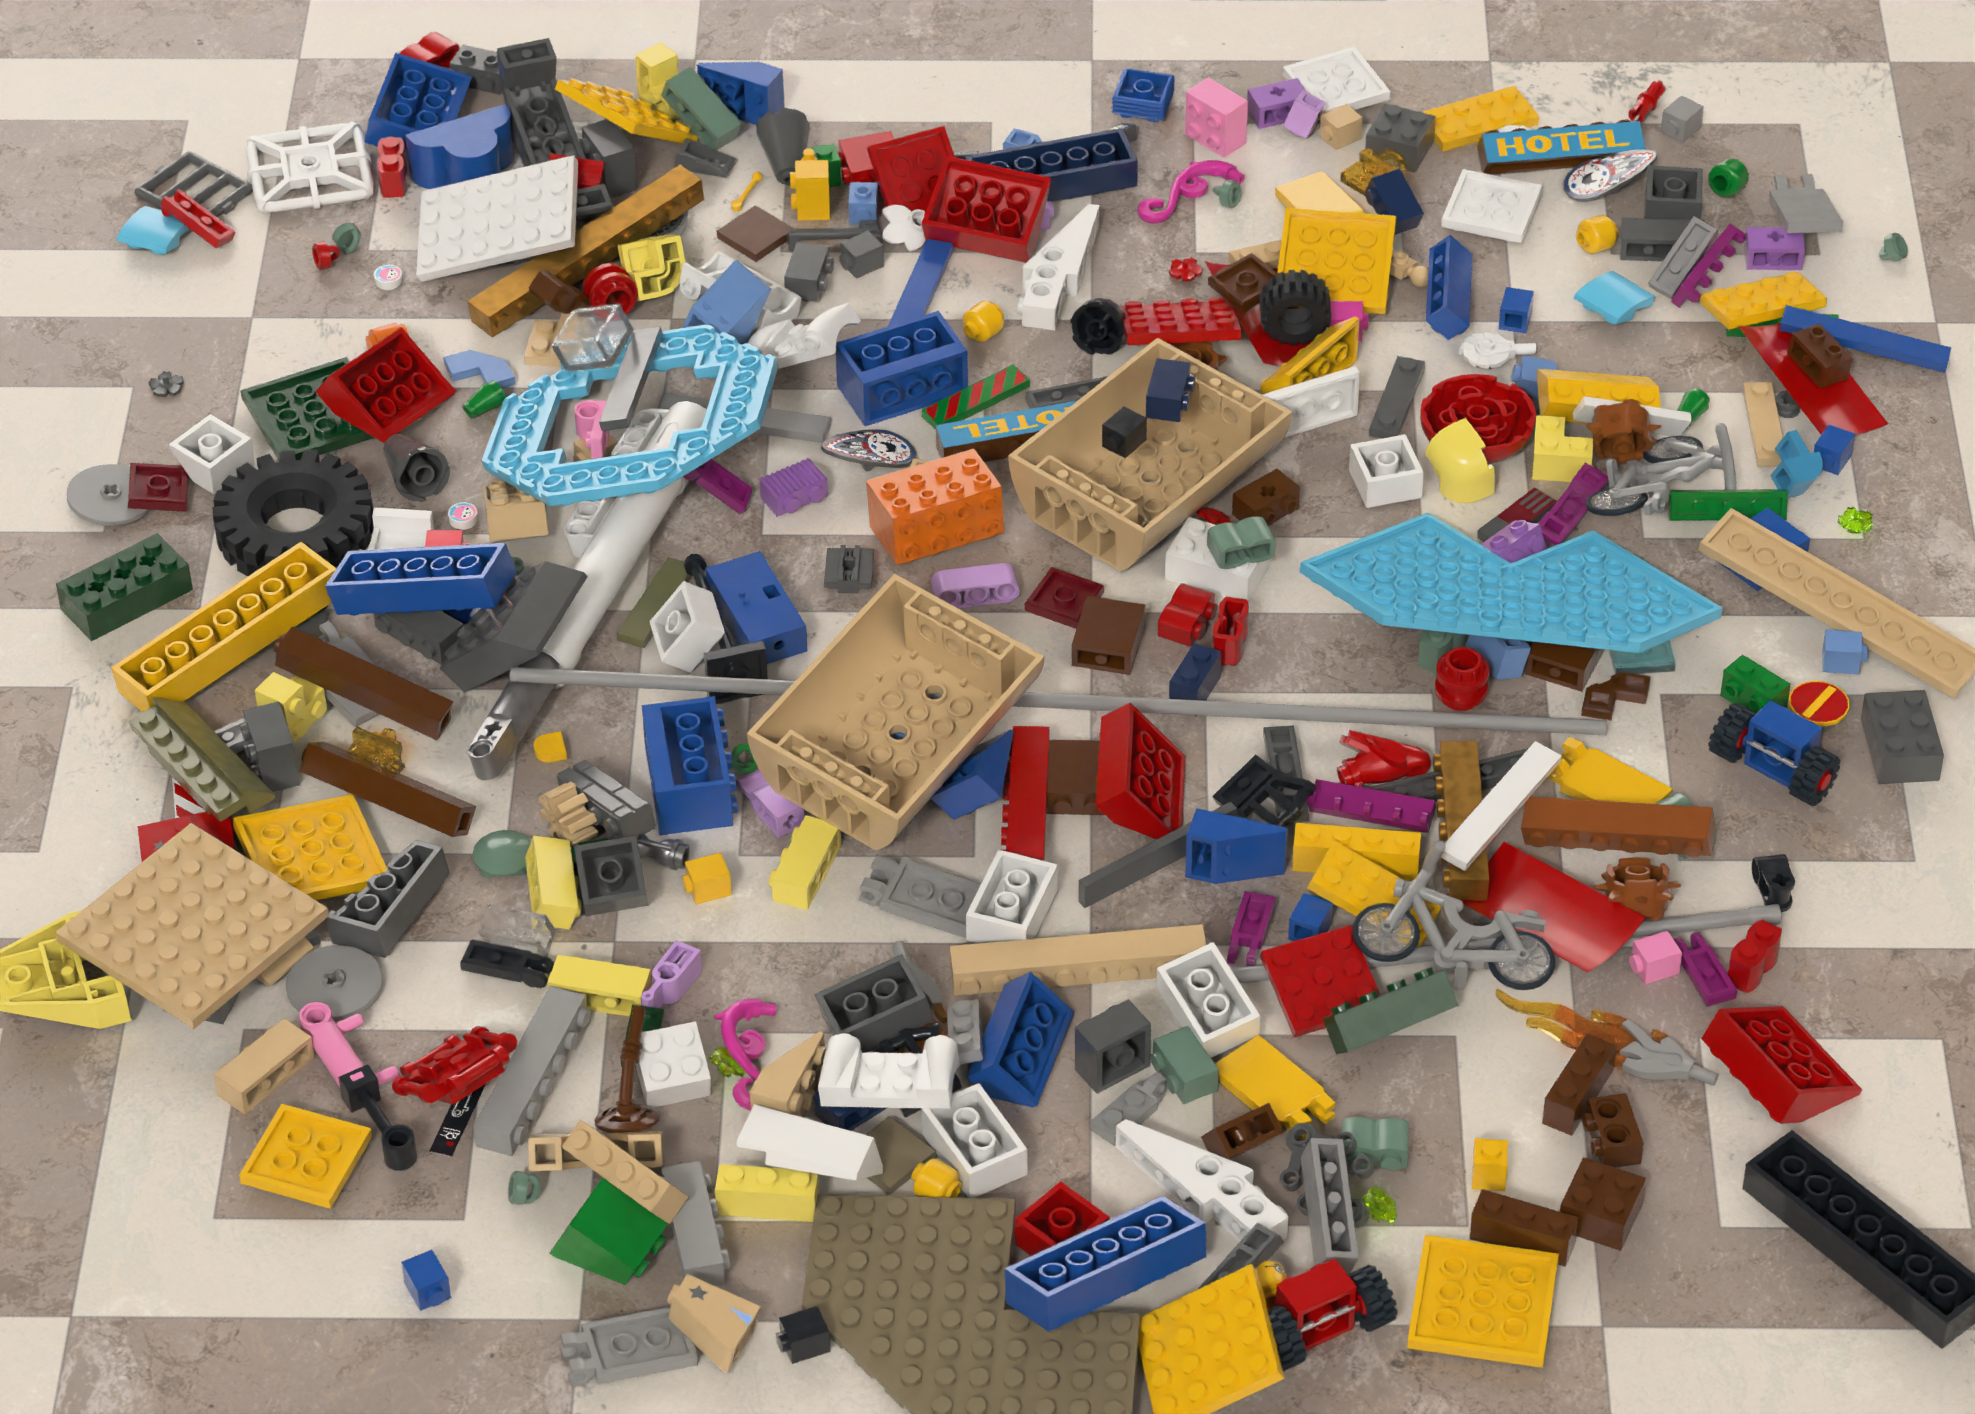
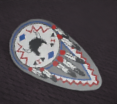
M1629 150L1585 161L1575 166L1566 175L1563 182L1564 191L1569 198L1584 202L1598 199L1609 193L1616 194L1620 191V187L1647 171L1648 165H1653L1656 162L1657 154L1653 150Z
M880 429L838 434L826 439L821 445V450L824 453L849 462L860 463L865 471H871L874 466L907 467L916 455L914 447L908 440L896 433Z

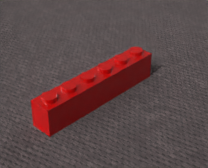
M1013 726V737L1009 752L1011 760L1007 762L1005 778L1010 779V782H1004L1003 800L1009 801V804H1003L1002 823H1008L1007 827H1001V845L1006 846V850H1000L1044 861L1050 727Z

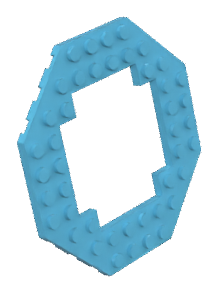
M708 324L662 331L663 337L650 372H665L677 367H694L696 379L716 378L702 427L673 432L668 448L565 463L567 457L563 448L543 451L561 400L569 398L576 400L588 396L594 380L615 379L631 336L600 341L593 345V351L583 358L580 355H576L561 364V370L550 377L548 374H545L528 384L529 390L517 396V394L513 393L504 399L482 458L484 469L549 506H568L575 502H595L602 498L615 496L622 498L630 494L654 493L657 490H662L761 428L778 370L776 357L771 354L764 356L760 354L758 348L748 343L741 345L738 343L737 338L725 332L719 334L715 332L714 327Z

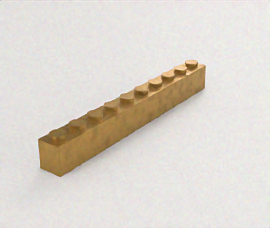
M678 165L576 231L574 247L540 254L470 299L468 306L471 322L491 337L496 336L545 304L529 290V286L539 271H549L558 279H564L571 285L576 284L585 278L595 267L606 264L619 256L617 245L647 238L704 200L702 180L682 165Z

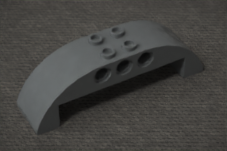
M545 38L497 48L503 98L505 104L510 109L512 134L524 167L549 161L550 153L585 158L562 94L555 90L557 84V57L550 39ZM605 184L577 190L576 220L600 216L612 209L613 205Z

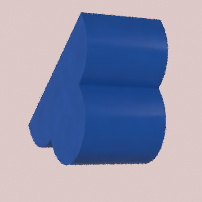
M507 104L405 135L410 178L415 184L426 189H434L501 173L514 160L511 116Z

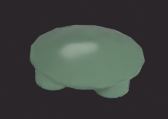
M500 830L491 832L482 837L474 846L472 856L475 865L479 868L480 874L485 878L513 874L523 876L527 874L525 855L531 840L526 835L517 831Z

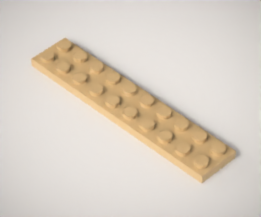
M1732 508L1700 542L1698 548L1700 552L1831 628L1840 631L1862 632V644H1866L1869 650L1954 699L1975 675V648Z

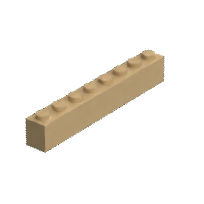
M1203 924L949 946L953 994L956 996L1002 992L1004 984L1029 972H1032L1048 988L1157 978L1158 967L1206 946Z

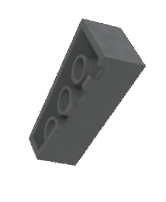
M415 840L387 864L388 869L378 875L374 874L366 881L368 886L357 895L352 893L344 899L345 905L337 912L331 910L328 913L329 917L325 921L332 943L355 947L366 953L386 958L449 876L450 872L443 847Z

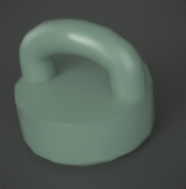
M1226 180L1222 186H1214L1212 189L1213 193L1219 196L1221 206L1234 208L1240 201L1241 186L1239 182Z
M344 223L337 227L332 235V239L337 247L342 249L344 253L349 254L358 247L361 232L354 223Z
M1892 233L1884 238V246L1879 254L1882 260L1891 258L1896 262L1907 257L1908 246L1900 234Z
M514 1171L510 1176L508 1185L509 1202L518 1205L533 1203L541 1191L539 1178L535 1174ZM528 1182H532V1192L527 1196Z

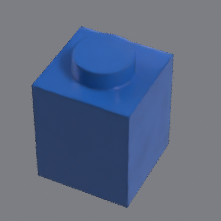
M1506 287L1500 307L1499 330L1526 334L1532 314L1534 291Z
M1828 424L1814 446V452H1820L1823 460L1822 470L1836 475L1840 474L1852 456L1855 433Z
M1303 893L1289 918L1288 940L1297 941L1328 932L1332 925L1333 903L1323 898Z
M433 1250L401 1262L404 1283L420 1311L440 1305L442 1302L451 1299L448 1276Z

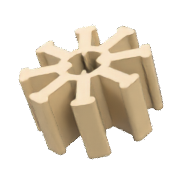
M573 782L564 783L540 795L538 798L539 803L544 807L539 810L541 818L549 821L551 824L548 833L552 838L558 837L559 839L570 840V847L577 846L578 842L587 841L598 834V831L592 825L597 822L595 814L587 811L584 807L588 799L584 793L577 794L576 785Z

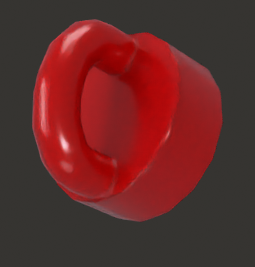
M325 241L314 243L312 255L316 267L319 270L330 268L331 262L340 255V248L336 245L328 246Z

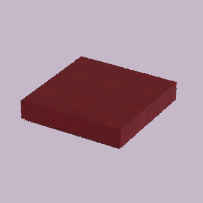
M130 463L128 508L187 512L188 474L182 465Z
M1051 567L1025 602V611L1077 629L1087 596L1101 598L1104 594V585Z

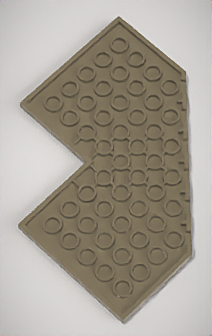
M817 1195L802 1308L806 1310L818 1306L829 1329L830 1338L841 1349L844 1348L854 1358L855 1363L871 1378H875L885 1388V1392L902 1408L905 1407L911 1414H1133L1140 1313L1089 1312L1085 1316L1048 1332L1019 1311L1006 1310L1005 1268L1009 1267L1011 1263L1016 1214L1015 1199Z

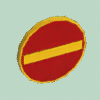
M1824 681L1801 683L1793 688L1788 699L1791 712L1818 726L1837 724L1845 719L1849 712V699L1845 692L1836 685Z

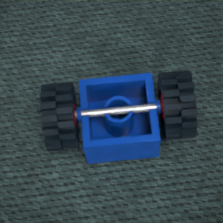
M1771 700L1758 713L1738 703L1729 705V709L1726 708L1723 711L1724 715H1720L1718 724L1713 727L1714 733L1710 734L1709 751L1731 763L1740 760L1742 753L1745 754V765L1788 787L1790 790L1789 794L1811 806H1816L1817 803L1822 801L1823 797L1827 796L1828 789L1832 788L1834 785L1832 782L1838 776L1836 773L1840 770L1839 764L1841 761L1839 757L1819 747L1822 727Z

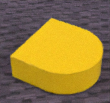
M561 731L543 734L535 739L533 744L534 755L539 761L551 763L567 760V752Z

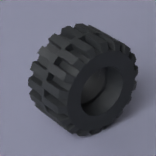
M1289 270V273L1286 274L1283 272L1278 273L1277 278L1271 277L1268 280V284L1263 285L1262 293H1260V316L1263 330L1265 333H1269L1271 339H1278V343L1281 344L1288 342L1291 346H1296V343L1308 344L1309 340L1314 341L1317 335L1325 332L1326 327H1329L1331 323L1329 289L1325 286L1323 279H1318L1314 273L1308 275L1305 270L1300 272ZM1292 306H1302V307H1303V308H1300V309H1287V308L1292 307Z

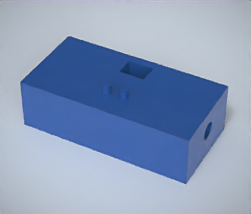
M761 551L705 568L706 578L720 615L738 646L763 641L766 648L767 664L807 652L806 624Z

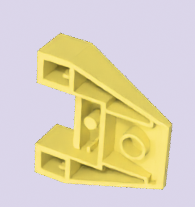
M81 911L69 913L0 949V1011L96 1029L131 1021L123 984L110 975L87 981L81 962L86 959L57 941L55 932Z

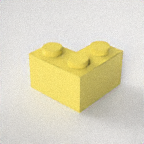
M660 42L635 54L638 97L652 104V109L655 111L660 110L672 116L670 120L674 121L680 117L662 98L661 94L666 81L678 74L679 59L674 50H670Z
M1536 415L1532 480L1571 482L1585 462L1592 466L1593 438L1564 436L1565 417Z
M273 672L255 689L257 707L279 701L293 743L300 737H303L307 730L324 716L327 710L324 688L296 675L290 680Z

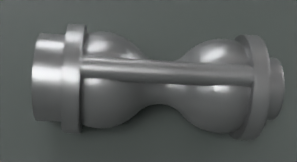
M641 833L637 838L640 859L645 856L655 858L661 865L669 867L671 870L685 868V862L689 860L690 846L684 844L683 840L666 839L657 842L649 840L645 834L642 835Z

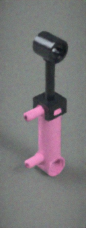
M313 1002L305 1005L299 1013L301 1030L312 1037L313 1049L339 1086L342 1100L351 1113L362 1108L366 1109L382 1133L381 1141L385 1164L395 1171L409 1169L417 1160L413 1130L405 1125L396 1124L392 1126L377 1103L381 1100L379 1086L399 1076L397 1067L391 1066L374 1074L369 1065L364 1066L343 1034L364 1024L360 1014L357 1013L335 1023L332 1019L330 1007L326 1004Z

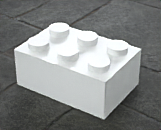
M1188 517L1166 552L1165 579L1179 584L1184 583L1215 593L1218 596L1247 599L1249 602L1269 568L1270 559L1259 563L1246 562L1241 566L1231 569L1219 568L1207 547L1208 529L1215 526V524Z
M998 849L966 914V941L978 944L1035 939L1058 890V865Z
M1214 942L1157 968L1158 991L1181 1028L1189 1027L1210 1058L1260 1035V1015Z
M979 1083L952 1094L951 1109L921 1108L922 1134L931 1147L936 1150V1154L941 1161L958 1170L960 1182H962V1190L968 1198L978 1197L1028 1175L1027 1148Z

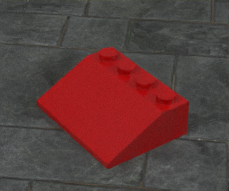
M946 156L921 223L925 241L931 239L953 243L955 248L1027 263L1032 258L1038 241L1051 177Z
M401 327L332 373L315 392L335 415L385 443L389 437L403 431L453 396L457 391Z
M1131 702L1102 716L1099 732L1100 742L1095 799L1098 811L1101 814H1105L1114 824L1154 839H1159L1182 827L1185 755Z
M1784 1006L1719 1009L1701 1038L1710 1048V1052L1730 1069V1074L1740 1080L1749 1090V1094L1768 1110L1770 1117L1780 1124L1803 1122L1860 1095L1862 1092L1861 1087Z

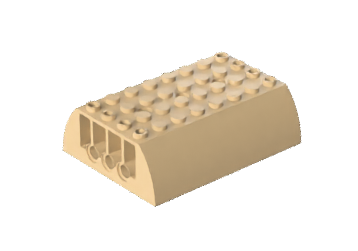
M1156 338L1008 455L1010 474L1018 498L1031 521L1122 572L1281 443L1289 430L1292 411L1163 340ZM1156 358L1190 362L1191 375H1195V386L1193 392H1188L1190 394L1188 411H1183L1180 422L1147 418V440L1126 458L1102 447V424L1123 406L1146 417V394Z
M894 573L747 732L750 751L760 772L775 793L874 850L882 849L898 836L1034 683L1042 672L1044 656ZM936 692L942 695L939 699L927 697L928 694ZM897 732L906 735L905 738L900 740L893 739L890 736Z

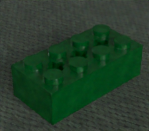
M158 533L56 583L60 609L91 642L193 590L189 564Z

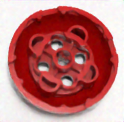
M1466 374L1448 378L1432 387V392L1422 400L1420 421L1423 432L1430 442L1440 430L1466 418L1486 445L1481 450L1487 464H1492L1510 458L1527 444L1534 430L1536 411L1531 398L1517 385L1512 383L1508 386L1498 382L1497 377L1491 375Z

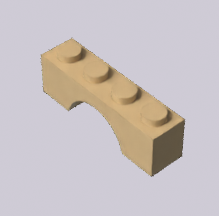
M582 1120L578 1122L562 1145L563 1149L669 1224L689 1197Z
M663 1130L628 1133L600 1132L646 1167L663 1166ZM571 1133L530 1135L528 1138L529 1171H557L588 1166L562 1148V1145Z

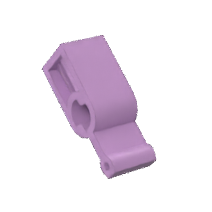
M759 768L752 773L735 779L737 788L750 799L756 814L778 838L792 832L796 826L800 827L804 819V809L775 793Z
M676 940L652 971L653 985L648 991L642 993V1006L661 1008L663 1004H672L680 1000L702 972L701 950Z

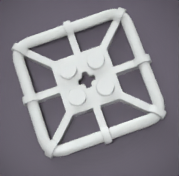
M350 122L313 128L301 126L298 130L262 134L259 136L252 135L246 141V154L249 165L247 175L252 183L254 200L258 210L268 214L269 212L308 207L321 209L320 206L358 201L361 199L368 200L374 193V183L370 168L372 159L371 155L367 152L364 133L360 125ZM333 136L326 142L309 144L308 139ZM350 138L354 139L356 152L335 155V151ZM301 140L302 145L281 147L276 144ZM262 151L281 159V163L260 166L257 152ZM357 165L360 168L362 181L338 171V168ZM283 175L284 179L265 195L262 180L267 177ZM336 183L351 191L319 195L317 186ZM310 187L311 196L278 201L291 189Z

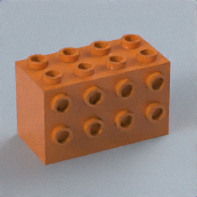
M975 449L866 480L870 528L896 566L1004 533L1002 486Z

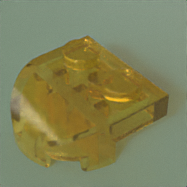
M1368 148L1359 152L1358 162L1341 172L1340 182L1365 196V190L1372 177L1400 169L1406 179V160L1399 152L1389 148H1385L1384 152H1372V148Z

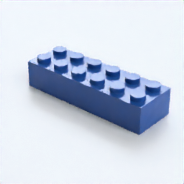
M506 543L358 550L346 553L325 587L337 615L350 614L355 616L367 613L385 614L388 612L410 613L413 611L435 612L452 609L457 611L473 608L490 609L496 607L517 571Z
M1160 1196L1005 1268L1006 1303L1048 1332L1057 1329L1070 1321L1085 1316L1091 1311L1110 1304L1129 1293L1138 1291L1148 1284L1163 1279L1167 1275L1205 1258L1206 1223L1166 1197Z

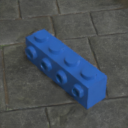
M1451 235L1429 250L1426 322L1431 325L1436 333H1440L1447 340H1450L1457 334H1462L1469 327L1473 255Z

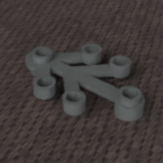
M1299 1123L1293 1126L1286 1136L1287 1146L1292 1151L1289 1166L1280 1175V1182L1284 1189L1293 1192L1301 1187L1302 1179L1300 1172L1302 1166L1300 1157L1310 1138L1351 1140L1350 1144L1344 1147L1345 1155H1348L1357 1148L1354 1136L1350 1132H1341L1337 1136L1318 1134L1315 1127L1308 1123ZM1307 1135L1303 1141H1297L1300 1136ZM1358 1156L1354 1160L1346 1159L1347 1174H1354L1361 1179L1368 1178L1373 1174L1374 1166L1368 1157ZM1361 1164H1368L1365 1170L1358 1171V1167ZM1296 1177L1293 1183L1286 1184L1288 1178ZM1304 1193L1298 1197L1297 1207L1303 1215L1308 1216L1307 1208H1303L1306 1202ZM1351 1198L1352 1208L1357 1207L1356 1212L1353 1213L1355 1228H1359L1367 1222L1369 1213L1361 1200Z

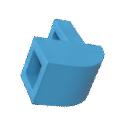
M1797 430L1787 432L1775 447L1781 463L1770 475L1777 489H1786L1788 491V498L1805 493L1820 475L1823 468L1820 452L1810 453Z

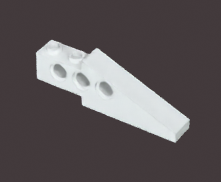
M1088 204L1023 266V294L1025 297H1020L1018 303V314H1022V326L1055 330L1066 295H1078L1099 228V205Z
M1127 1119L1116 1125V1148L1192 1215L1205 1223L1214 1219L1239 1242L1256 1223L1279 1234L1283 1241L1288 1237L1287 1213L1281 1206L1271 1202L1258 1186H1253V1169Z

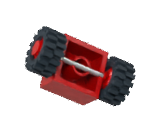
M1332 1259L1324 1264H1317L1310 1270L1297 1276L1288 1277L1276 1285V1305L1268 1310L1283 1371L1303 1363L1306 1360V1350L1353 1330L1354 1320L1356 1323L1359 1322L1362 1329L1365 1328L1367 1332L1376 1330L1396 1320L1397 1309L1394 1307L1396 1306V1301L1391 1297L1394 1294L1391 1289H1388L1387 1285L1389 1283L1386 1278L1382 1279L1380 1270L1377 1271L1375 1266L1367 1265L1347 1274L1338 1261Z

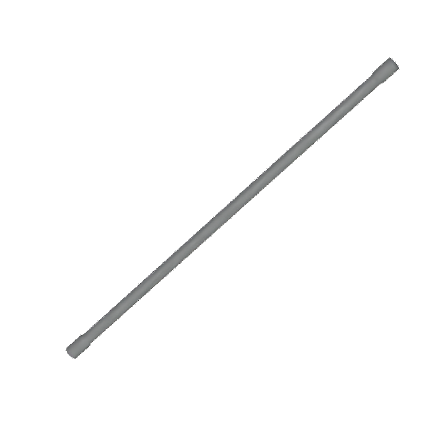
M1779 904L1755 906L1743 910L1647 920L1641 923L1630 938L1651 936L1664 931L1673 934L1753 925L1762 919L1771 924L1780 923L1781 909ZM1519 937L1526 950L1543 949L1535 943ZM1497 938L1470 941L1464 950H1489ZM1502 943V944H1500V946H1499L1496 950H1506V949H1505V947H1504V945H1503V943ZM1432 945L1416 947L1406 958L1394 962H1381L1371 959L1365 954L1363 955L1369 968L1430 962L1433 961L1435 950ZM1407 948L1374 953L1390 956L1399 954ZM1264 965L1230 968L1239 983L1270 980Z

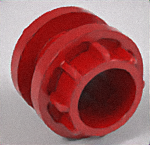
M613 263L599 265L591 270L585 278L583 292L589 298L595 313L600 317L618 319L627 315L634 308L638 299V290L627 271L620 265Z
M1457 647L1442 655L1436 665L1435 694L1444 705L1456 711H1467L1482 703L1488 693V662L1480 653L1468 647Z

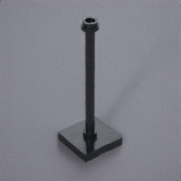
M699 554L689 555L684 563L686 573L694 577L698 587L712 592L704 573L707 567L705 559ZM720 615L725 633L718 642L720 650L704 653L705 675L710 677L768 679L766 648L763 641L733 647ZM707 692V697L715 696L716 704L745 697L764 695Z

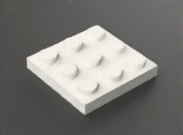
M1355 46L1283 67V76L1286 80L1298 78L1306 92L1326 102L1322 114L1345 104L1356 110L1390 100L1391 91Z
M1463 169L1442 217L1441 227L1502 239L1508 242L1522 243L1542 194V185Z

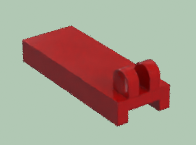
M177 190L175 195L170 198L167 196L163 197L160 204L162 214L166 217L174 216L214 248H218L233 239L235 231L182 190Z

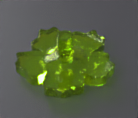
M1847 507L1843 515L1838 516V523L1842 528H1847V532L1852 534H1859L1861 531L1869 532L1873 529L1871 521L1873 514L1870 511H1857L1855 507Z
M717 1046L713 1054L710 1055V1063L719 1065L718 1070L721 1071L723 1076L728 1078L732 1074L744 1076L745 1071L731 1057L726 1047Z
M1371 1187L1361 1199L1364 1205L1371 1207L1369 1212L1372 1214V1219L1377 1220V1222L1384 1219L1386 1222L1393 1223L1397 1218L1394 1200L1389 1195L1385 1197L1386 1194L1383 1190Z

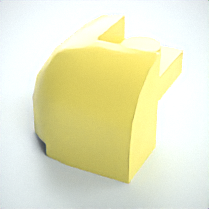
M681 235L655 236L617 245L621 267L627 271L637 287V301L665 296L674 292V289L680 282L683 263H686Z
M1466 418L1440 430L1431 439L1425 455L1433 464L1435 474L1440 479V493L1447 499L1457 503L1475 502L1495 493L1494 466L1487 465L1486 458L1481 450L1486 445Z

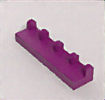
M1730 223L1681 284L1671 302L1679 308L1686 299L1697 302L1700 298V293L1695 290L1697 285L1703 288L1710 286L1711 279L1706 276L1708 271L1711 269L1719 273L1724 267L1723 263L1718 260L1722 254L1732 257L1736 252L1735 248L1730 245L1732 239L1741 244L1746 240V234Z
M1318 779L1315 781L1317 788L1313 796H1309L1307 799L1310 812L1429 833L1436 810L1435 800Z

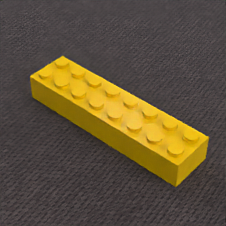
M299 542L112 666L111 670L118 693L141 712L154 706L151 697L181 702L186 701L278 639L281 635L287 633L291 627H296L332 603L325 585L336 568L305 544Z

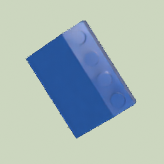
M395 53L369 117L364 142L377 147L381 138L401 137L404 147L407 149L406 134L457 119L472 76Z

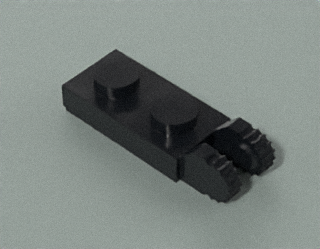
M472 939L460 962L462 971L520 983L523 981L529 987L544 988L548 982L545 973L552 972L554 961L549 959V957L533 954L531 951Z

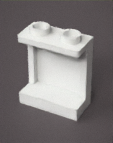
M374 507L372 514L374 530L368 550L425 547L427 530H434L432 511Z

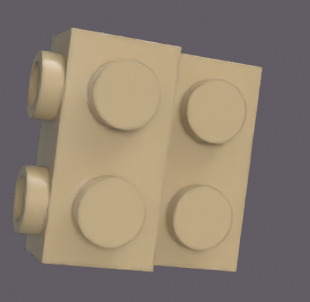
M561 313L559 322L535 320L524 354L525 365L560 368L561 364L576 355H580L582 358L589 353L588 340H592L594 336V323H590L589 315Z

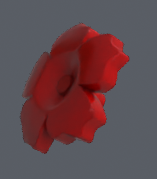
M1192 257L1184 259L1183 262L1176 258L1171 262L1169 274L1177 280L1182 278L1183 282H1189L1194 280L1195 277L1201 276L1203 268L1200 265H1196L1197 260Z
M1203 507L1196 512L1198 516L1204 517V520L1208 523L1215 525L1217 523H1231L1225 513L1214 508Z

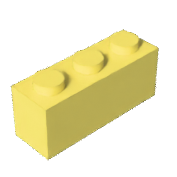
M805 815L800 827L796 826L793 830L790 846L783 849L779 867L777 870L773 869L770 874L769 887L772 888L774 902L805 910L809 909L841 847V830L822 819Z
M533 835L525 855L533 925L570 930L574 918H578L581 912V899L577 898L576 893L578 889V876H574V862L570 840Z
M565 955L557 956L547 982L548 989L550 986L586 995L587 1009L591 1011L629 1017L632 1005L642 1006V993L648 991L652 986L651 969Z
M719 1164L715 1186L718 1215L813 1222L817 1195H820L819 1174L783 1168Z

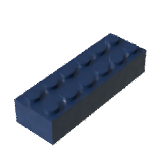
M1123 128L965 156V160L1051 177L1047 201L1051 202L1137 186L1138 160Z

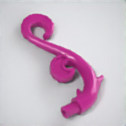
M1191 161L1189 163L1190 166L1184 169L1172 183L1167 208L1160 212L1151 211L1155 207L1163 208L1164 202L1160 198H1147L1138 205V215L1145 222H1164L1173 213L1180 194L1188 198H1198L1206 194L1208 190L1207 181L1199 176H1219L1241 184L1245 179V175L1237 171L1234 165L1224 161Z
M759 998L736 1001L723 1012L714 1015V1019L722 1020L721 1035L725 1047L731 1057L750 1076L741 1078L733 1087L735 1101L741 1107L750 1111V1094L746 1087L752 1084V1079L756 1082L760 1074L751 1060L761 1057L766 1047V1041L755 1030H746L738 1038L736 1027L743 1018H746V1021H750L752 1017L758 1018L760 1015L774 1016L776 1014L775 1003L762 1002Z

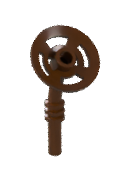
M642 1006L633 1007L627 1040L623 1041L622 1054L620 1055V1060L623 1061L619 1101L616 1102L615 1107L601 1112L594 1120L596 1128L605 1132L628 1133L640 1131L654 1126L660 1120V1113L657 1109L636 1104V1101L632 1099L635 1066L640 1061L639 1056L643 1046L640 1039L646 1009Z

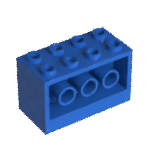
M936 311L837 342V387L866 427L928 407L968 387V351L942 314Z
M715 696L642 705L645 751L659 835L733 826L732 814L738 813L736 794L731 795V792L737 791L734 773H728V770L733 769L731 752L724 751V748H729L726 729H720V727L725 726L723 708L717 709Z

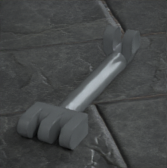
M860 220L859 228L788 229L786 237L790 252L794 251L796 242H800V240L850 239L866 231H869L881 243L883 242L879 224L876 220Z

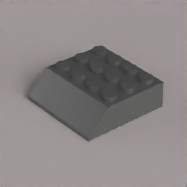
M547 561L534 567L532 565L527 566L519 575L514 576L496 607L490 609L474 608L471 611L469 623L457 633L458 640L445 652L444 656L446 659L440 666V669L465 693L509 671L511 667H517L539 656L588 576L585 572Z

